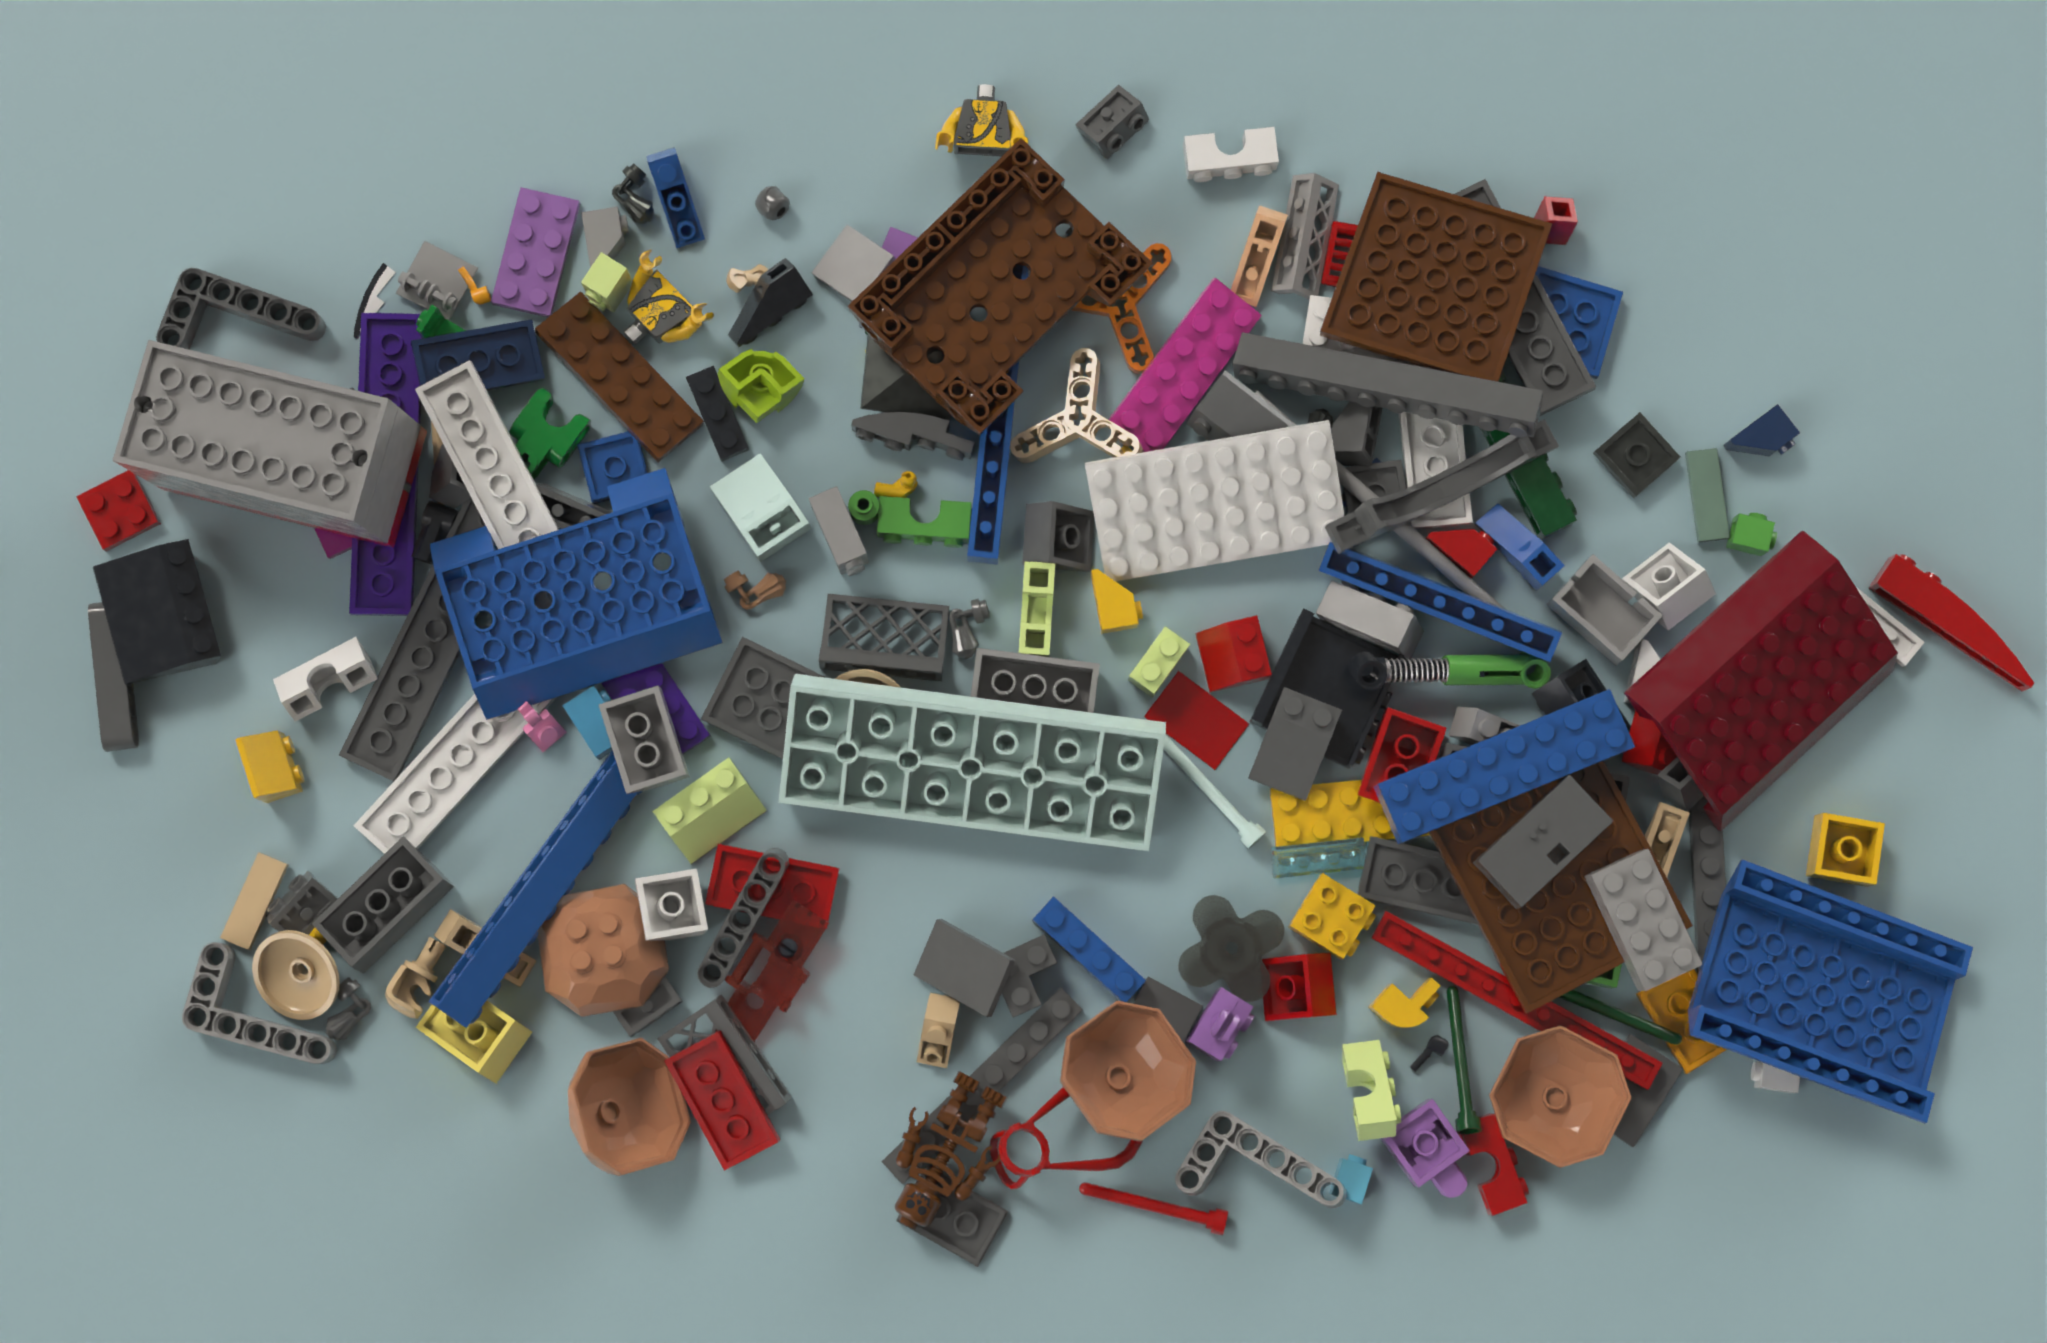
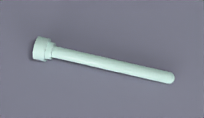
M1165 735L1163 750L1239 829L1238 834L1242 837L1240 841L1248 849L1253 846L1266 831L1258 823L1255 825L1252 821L1248 822L1175 743Z

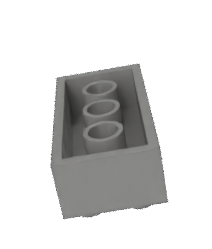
M977 648L970 697L1094 713L1100 664Z
M1649 849L1639 850L1584 876L1638 991H1647L1703 965Z

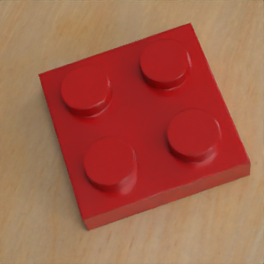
M129 470L76 496L102 549L106 552L161 524L137 475Z

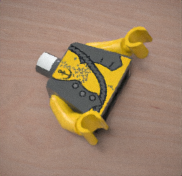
M982 84L977 86V99H965L962 107L955 108L943 124L942 130L936 135L935 149L938 150L940 145L948 146V152L952 153L954 144V154L1002 157L1020 138L1028 145L1029 143L1027 137H1025L1024 128L1015 112L1007 109L1006 102L995 101V86Z
M652 249L647 250L640 255L639 262L641 265L632 280L627 298V309L635 321L624 331V334L635 345L647 334L658 344L687 340L702 326V322L713 319L714 314L710 312L703 316L702 308L707 303L692 306L658 270L653 272L652 268L662 263V257H656L652 263L649 260V254Z

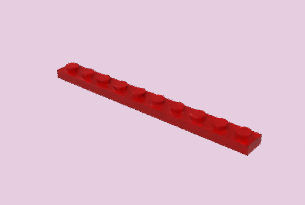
M1385 911L1371 936V939L1540 1032L1561 1025L1613 1052L1618 1056L1625 1079L1645 1090H1649L1663 1062L1552 1001L1525 1014L1506 976L1388 911Z

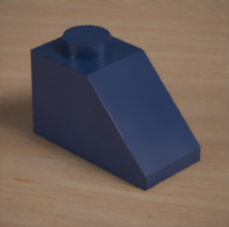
M1777 404L1723 446L1728 451L1771 456L1778 450L1782 455L1796 444L1793 439L1800 432Z

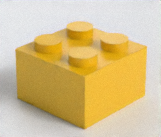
M1829 813L1814 815L1806 876L1865 887L1876 885L1885 823Z

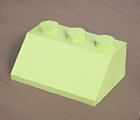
M728 757L652 812L690 864H693L767 810Z

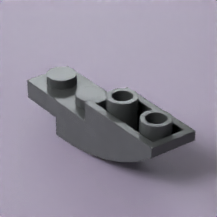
M888 412L853 419L851 423L852 431L856 432V437L868 442H873V439L883 441L886 448L901 452L902 448L910 451L913 440L918 441L917 445L924 449L934 451L936 447L947 451V456L963 461L964 457L971 459L975 449V442L948 433L950 421L935 416L907 412Z

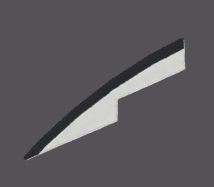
M384 263L377 270L365 291L357 314L354 338L361 333V313H377L385 303L377 295L396 272Z

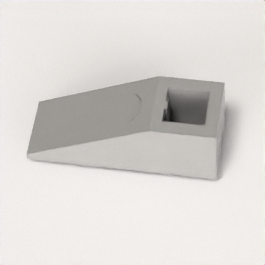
M1457 707L1448 736L1474 745L1520 725L1479 708Z

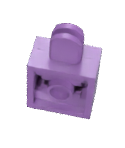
M1217 988L1188 1036L1186 1043L1216 1061H1222L1223 1058L1229 1059L1238 1045V1042L1234 1040L1238 1032H1246L1255 1017L1250 1013L1253 1006L1224 988Z
M1433 1099L1425 1100L1401 1117V1123L1396 1125L1395 1137L1380 1138L1414 1187L1419 1188L1431 1180L1441 1195L1449 1198L1458 1197L1466 1190L1468 1185L1467 1178L1455 1161L1470 1150Z

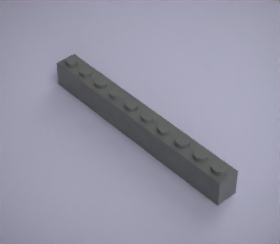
M1244 332L1241 334L1233 360L1234 377L1247 384L1260 383L1278 390L1284 388L1296 390L1304 395L1316 394L1326 396L1334 401L1346 400L1356 402L1364 407L1377 406L1387 408L1394 413L1407 412L1417 414L1425 419L1437 418L1448 420L1455 425L1468 424L1478 426L1485 431L1498 430L1508 432L1516 437H1534L1542 408L1543 390Z

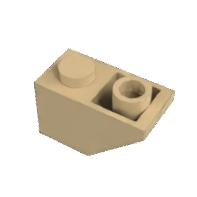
M930 993L923 1022L917 1063L947 1068L960 1005L958 1000L950 996Z

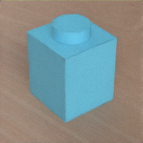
M1349 1154L1348 1160L1344 1158L1339 1159L1334 1178L1344 1185L1347 1193L1346 1200L1362 1205L1373 1168L1366 1166V1159ZM1331 1185L1329 1194L1338 1197V1186Z

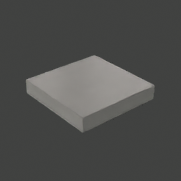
M846 225L811 273L814 277L852 302L896 258L849 225Z

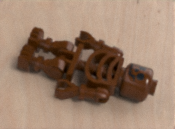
M958 1071L953 1080L954 1083L958 1084L957 1088L951 1090L950 1095L952 1097L947 1105L944 1104L936 1118L948 1125V1130L935 1123H932L930 1129L946 1137L947 1140L943 1143L944 1146L923 1145L913 1155L916 1143L920 1144L921 1141L919 1134L922 1126L927 1123L929 1113L926 1111L924 1120L918 1122V1125L915 1126L916 1120H914L913 1114L917 1110L916 1107L910 1112L907 1133L904 1132L902 1136L904 1142L901 1151L899 1150L896 1163L901 1168L911 1166L909 1176L917 1181L915 1184L908 1183L905 1185L894 1207L896 1212L901 1215L899 1222L914 1230L918 1225L923 1227L931 1225L941 1206V1200L937 1197L939 1193L948 1197L955 1190L957 1199L961 1201L967 1200L974 1192L973 1189L980 1181L984 1182L987 1178L985 1176L987 1171L1000 1161V1155H998L996 1161H989L988 1164H985L987 1160L986 1153L991 1149V1146L987 1147L983 1151L978 1164L975 1167L971 1166L968 1170L970 1174L963 1182L961 1181L965 1175V1167L960 1158L954 1154L955 1148H957V1145H961L976 1153L978 1147L964 1140L965 1137L968 1136L975 1141L981 1142L988 1130L986 1125L990 1117L994 1118L996 1115L994 1112L996 1106L1002 1109L1008 1097L986 1086L980 1096L985 1099L983 1105L980 1104L977 1110H979L976 1118H970L968 1122L960 1119L962 1112L959 1109L963 1102H967L968 1097L966 1096L970 1091L975 1094L980 1085L979 1081ZM956 1124L964 1128L960 1137L952 1133ZM926 1150L939 1151L935 1159L920 1157ZM951 1158L957 1163L959 1167V1174L957 1177L955 1173L948 1166H946L948 1165L947 1162H950L949 1159ZM920 1162L931 1163L933 1165L930 1167L931 1169L929 1170L924 1168H917V1165ZM943 1171L951 1177V1185L942 1178L941 1174H943ZM919 1174H925L926 1178L921 1177ZM940 1182L943 1188L939 1187L936 1183Z

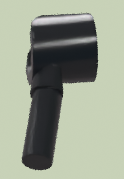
M1438 1035L1432 1036L1428 1041L1426 1049L1410 1067L1416 1072L1431 1056L1432 1052L1442 1056L1448 1047V1041Z

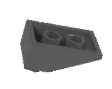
M1284 687L1248 779L1306 801L1342 710Z

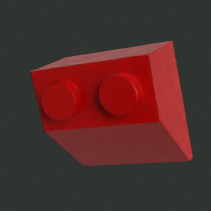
M1257 615L1229 621L1195 633L1209 693L1268 680L1271 677L1272 673Z
M1331 953L1259 959L1265 1021L1337 1015Z

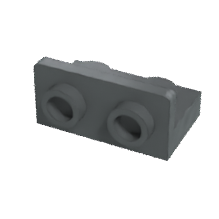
M1118 84L1075 125L1082 135L1098 147L1101 155L1108 159L1128 139L1144 127L1149 121V117L1142 102Z
M307 871L304 875L299 874L288 887L290 890L283 898H276L267 909L266 919L278 932L294 930L309 935L315 928L312 923L338 899L337 896L315 879L311 872Z

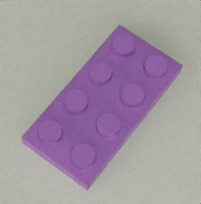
M520 187L491 299L492 305L543 317H549L553 314L580 208L579 200Z

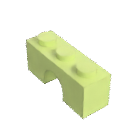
M1027 561L1024 563L1019 653L1049 657L1055 563Z
M1380 1040L1342 1044V1064L1347 1087L1363 1086L1372 1091L1367 1096L1353 1098V1118L1358 1141L1395 1137L1396 1125L1401 1123V1112L1399 1104L1393 1105L1392 1097L1396 1096L1393 1077H1387L1386 1070H1390L1388 1052H1382Z

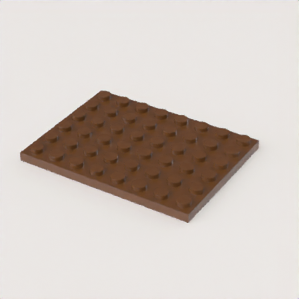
M1604 761L1572 773L1570 776L1603 809L1613 822L1521 908L1515 909L1473 862L1563 778L1429 832L1525 1014L1625 962L1587 884L1585 875L1639 850L1649 849L1686 930L1693 926ZM1558 846L1547 854L1554 864L1565 855Z

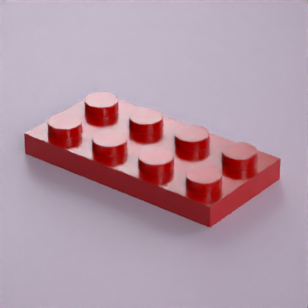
M718 844L705 905L731 910L758 860L764 853ZM773 857L766 859V865L770 870H780L781 864L779 860ZM789 858L788 868L761 916L827 929L840 868ZM759 884L751 885V892L755 897H765L766 891L763 886Z
M721 1030L664 1060L724 1171L781 1140Z

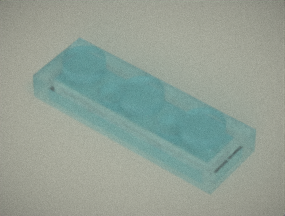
M1363 838L1271 847L1273 879L1361 870L1365 863V843Z

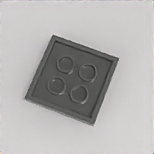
M742 636L701 720L783 760L790 687L794 675L824 676Z

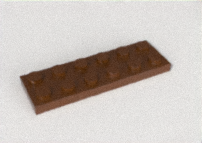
M580 291L535 328V333L659 463L702 427L704 421L594 305L588 302L589 299Z

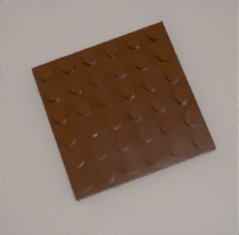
M1377 172L1320 329V336L1420 367L1499 382L1552 223Z

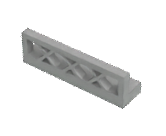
M1316 173L1293 175L1286 210L1288 216L1282 231L1271 291L1277 294L1295 293L1306 299H1310V295L1318 296L1339 184ZM1321 186L1327 189L1324 203H1322L1320 198ZM1317 215L1321 221L1318 232L1314 225L1315 216ZM1311 244H1313L1316 251L1313 260H1311L1309 255ZM1306 273L1310 279L1309 289L1302 287L1304 274Z

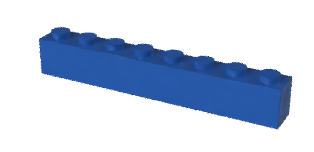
M1332 542L1329 543L1318 570L1548 662H1551L1562 635L1560 630L1352 548L1338 554Z

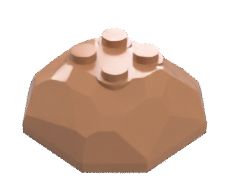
M625 884L563 895L556 904L557 909L554 915L549 920L544 921L537 930L545 991L581 1017L643 1006L663 977L668 973L669 964L665 940L646 941L637 892Z
M1115 1001L1066 1037L1060 1083L1096 1133L1142 1141L1191 1105L1196 1060L1160 1009Z
M1561 1025L1518 1038L1489 1093L1502 1137L1559 1168L1603 1155L1631 1100L1618 1056Z
M643 1038L586 1052L568 1086L570 1127L583 1153L593 1165L608 1174L616 1176L674 1160L691 1123L685 1098L664 1062L668 1056Z

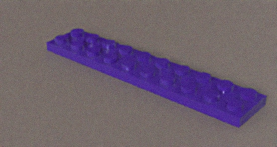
M361 313L358 391L390 399L420 424L421 400L415 390L420 387L411 347V340L422 339L416 331L418 327L416 322L420 314ZM419 462L412 485L405 483L403 487L409 493L394 548L352 538L350 615L408 616L413 606L415 558L411 555L416 545Z

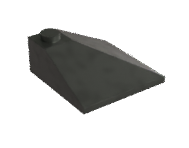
M868 335L860 409L885 413H918L950 421L951 415ZM933 349L928 352L926 357L929 362L938 364L943 361L944 354L938 349Z

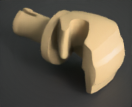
M429 936L417 960L412 962L405 960L404 964L400 966L385 992L387 1002L393 1009L409 1018L418 1019L421 1016L423 1008L417 1002L414 991L416 988L421 987L427 996L432 997L433 994L429 980L436 983L438 979L437 976L433 975L434 971L432 969L444 949H446V945Z

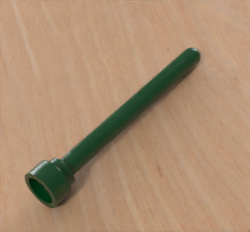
M1450 986L1446 994L1460 1112L1458 1113V1118L1455 1119V1125L1458 1134L1469 1135L1482 1131L1481 1120L1477 1116L1476 1111H1473L1459 990L1455 986Z
M1571 990L1559 997L1671 1044L1678 1045L1682 1042V1036L1675 1031L1575 990Z

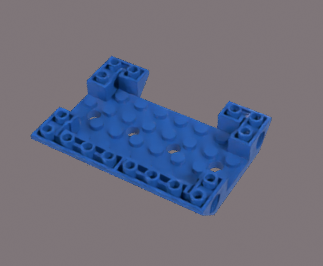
M666 468L607 486L613 510L612 513L497 550L491 533H489L486 526L430 544L434 571L472 689L486 720L517 711L526 701L532 706L723 643L684 528L685 525ZM662 553L669 555L671 558L670 567L664 571L657 570L654 566L655 557ZM600 573H608L612 578L611 586L606 590H599L595 586V578ZM541 592H548L552 596V604L547 609H539L535 604L536 596ZM483 611L489 612L493 618L492 624L486 629H480L476 625V617Z

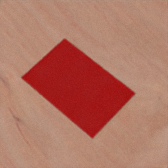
M1180 671L1175 674L1144 716L1147 720L1166 722V734L1214 770L1249 725L1247 721Z

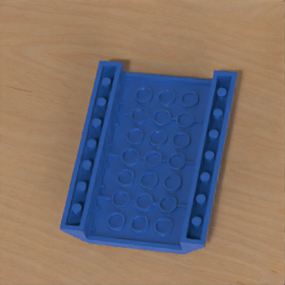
M1742 859L1720 897L1703 956V965L1700 967L1688 1008L1690 1035L1925 1124L1928 1121L1935 1093L1927 1090L1954 983L1955 980L1966 976L1973 947Z

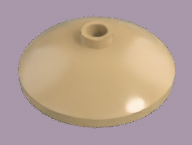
M285 930L272 934L258 946L252 963L253 978L260 995L271 1008L292 1019L308 1020L320 1016L333 1005L339 992V973L333 957L318 940L303 932Z

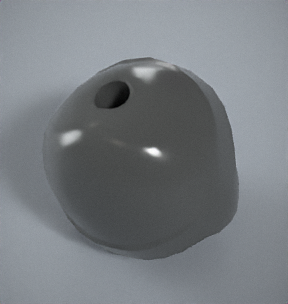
M776 186L764 188L755 200L758 212L769 220H777L783 217L790 205L789 199Z

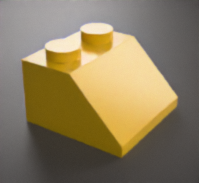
M276 730L235 739L255 799L270 803L303 792L301 783L304 782V776L300 766H295L291 754L295 753V748L290 736H285V733Z

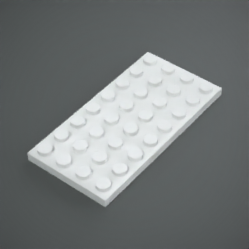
M1329 420L1085 463L1104 573L1114 581L1329 545L1332 541L1325 526L1345 516Z

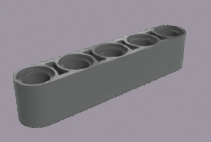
M102 602L92 603L88 605V620L102 747L105 752L138 748L139 734L133 683L124 684Z
M771 848L758 860L699 966L697 972L698 979L704 986L714 988L721 985L731 971L788 868L789 857L782 849ZM773 857L779 860L781 864L780 870H770L766 865V859ZM759 884L763 886L766 891L765 897H755L751 892V885ZM738 911L747 912L751 922L749 924L740 923L736 918V913ZM723 938L732 939L736 944V949L733 951L723 948L721 940ZM714 964L718 966L721 976L712 977L709 975L707 965Z

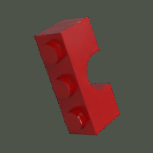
M1488 1113L1480 1116L1481 1132L1458 1135L1470 1150L1466 1155L1471 1156L1480 1152H1486L1495 1161L1496 1170L1493 1177L1477 1185L1487 1214L1494 1216L1527 1204L1525 1196L1529 1195V1190L1524 1178H1518L1514 1167L1518 1165L1516 1154L1512 1147L1507 1148L1495 1113Z

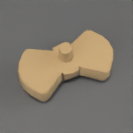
M758 264L753 269L745 271L731 268L726 278L727 285L734 292L739 293L745 286L756 285L760 276L768 269L762 264Z

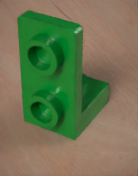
M431 305L428 310H423L416 322L418 326L416 331L422 338L466 331L447 320L434 305Z

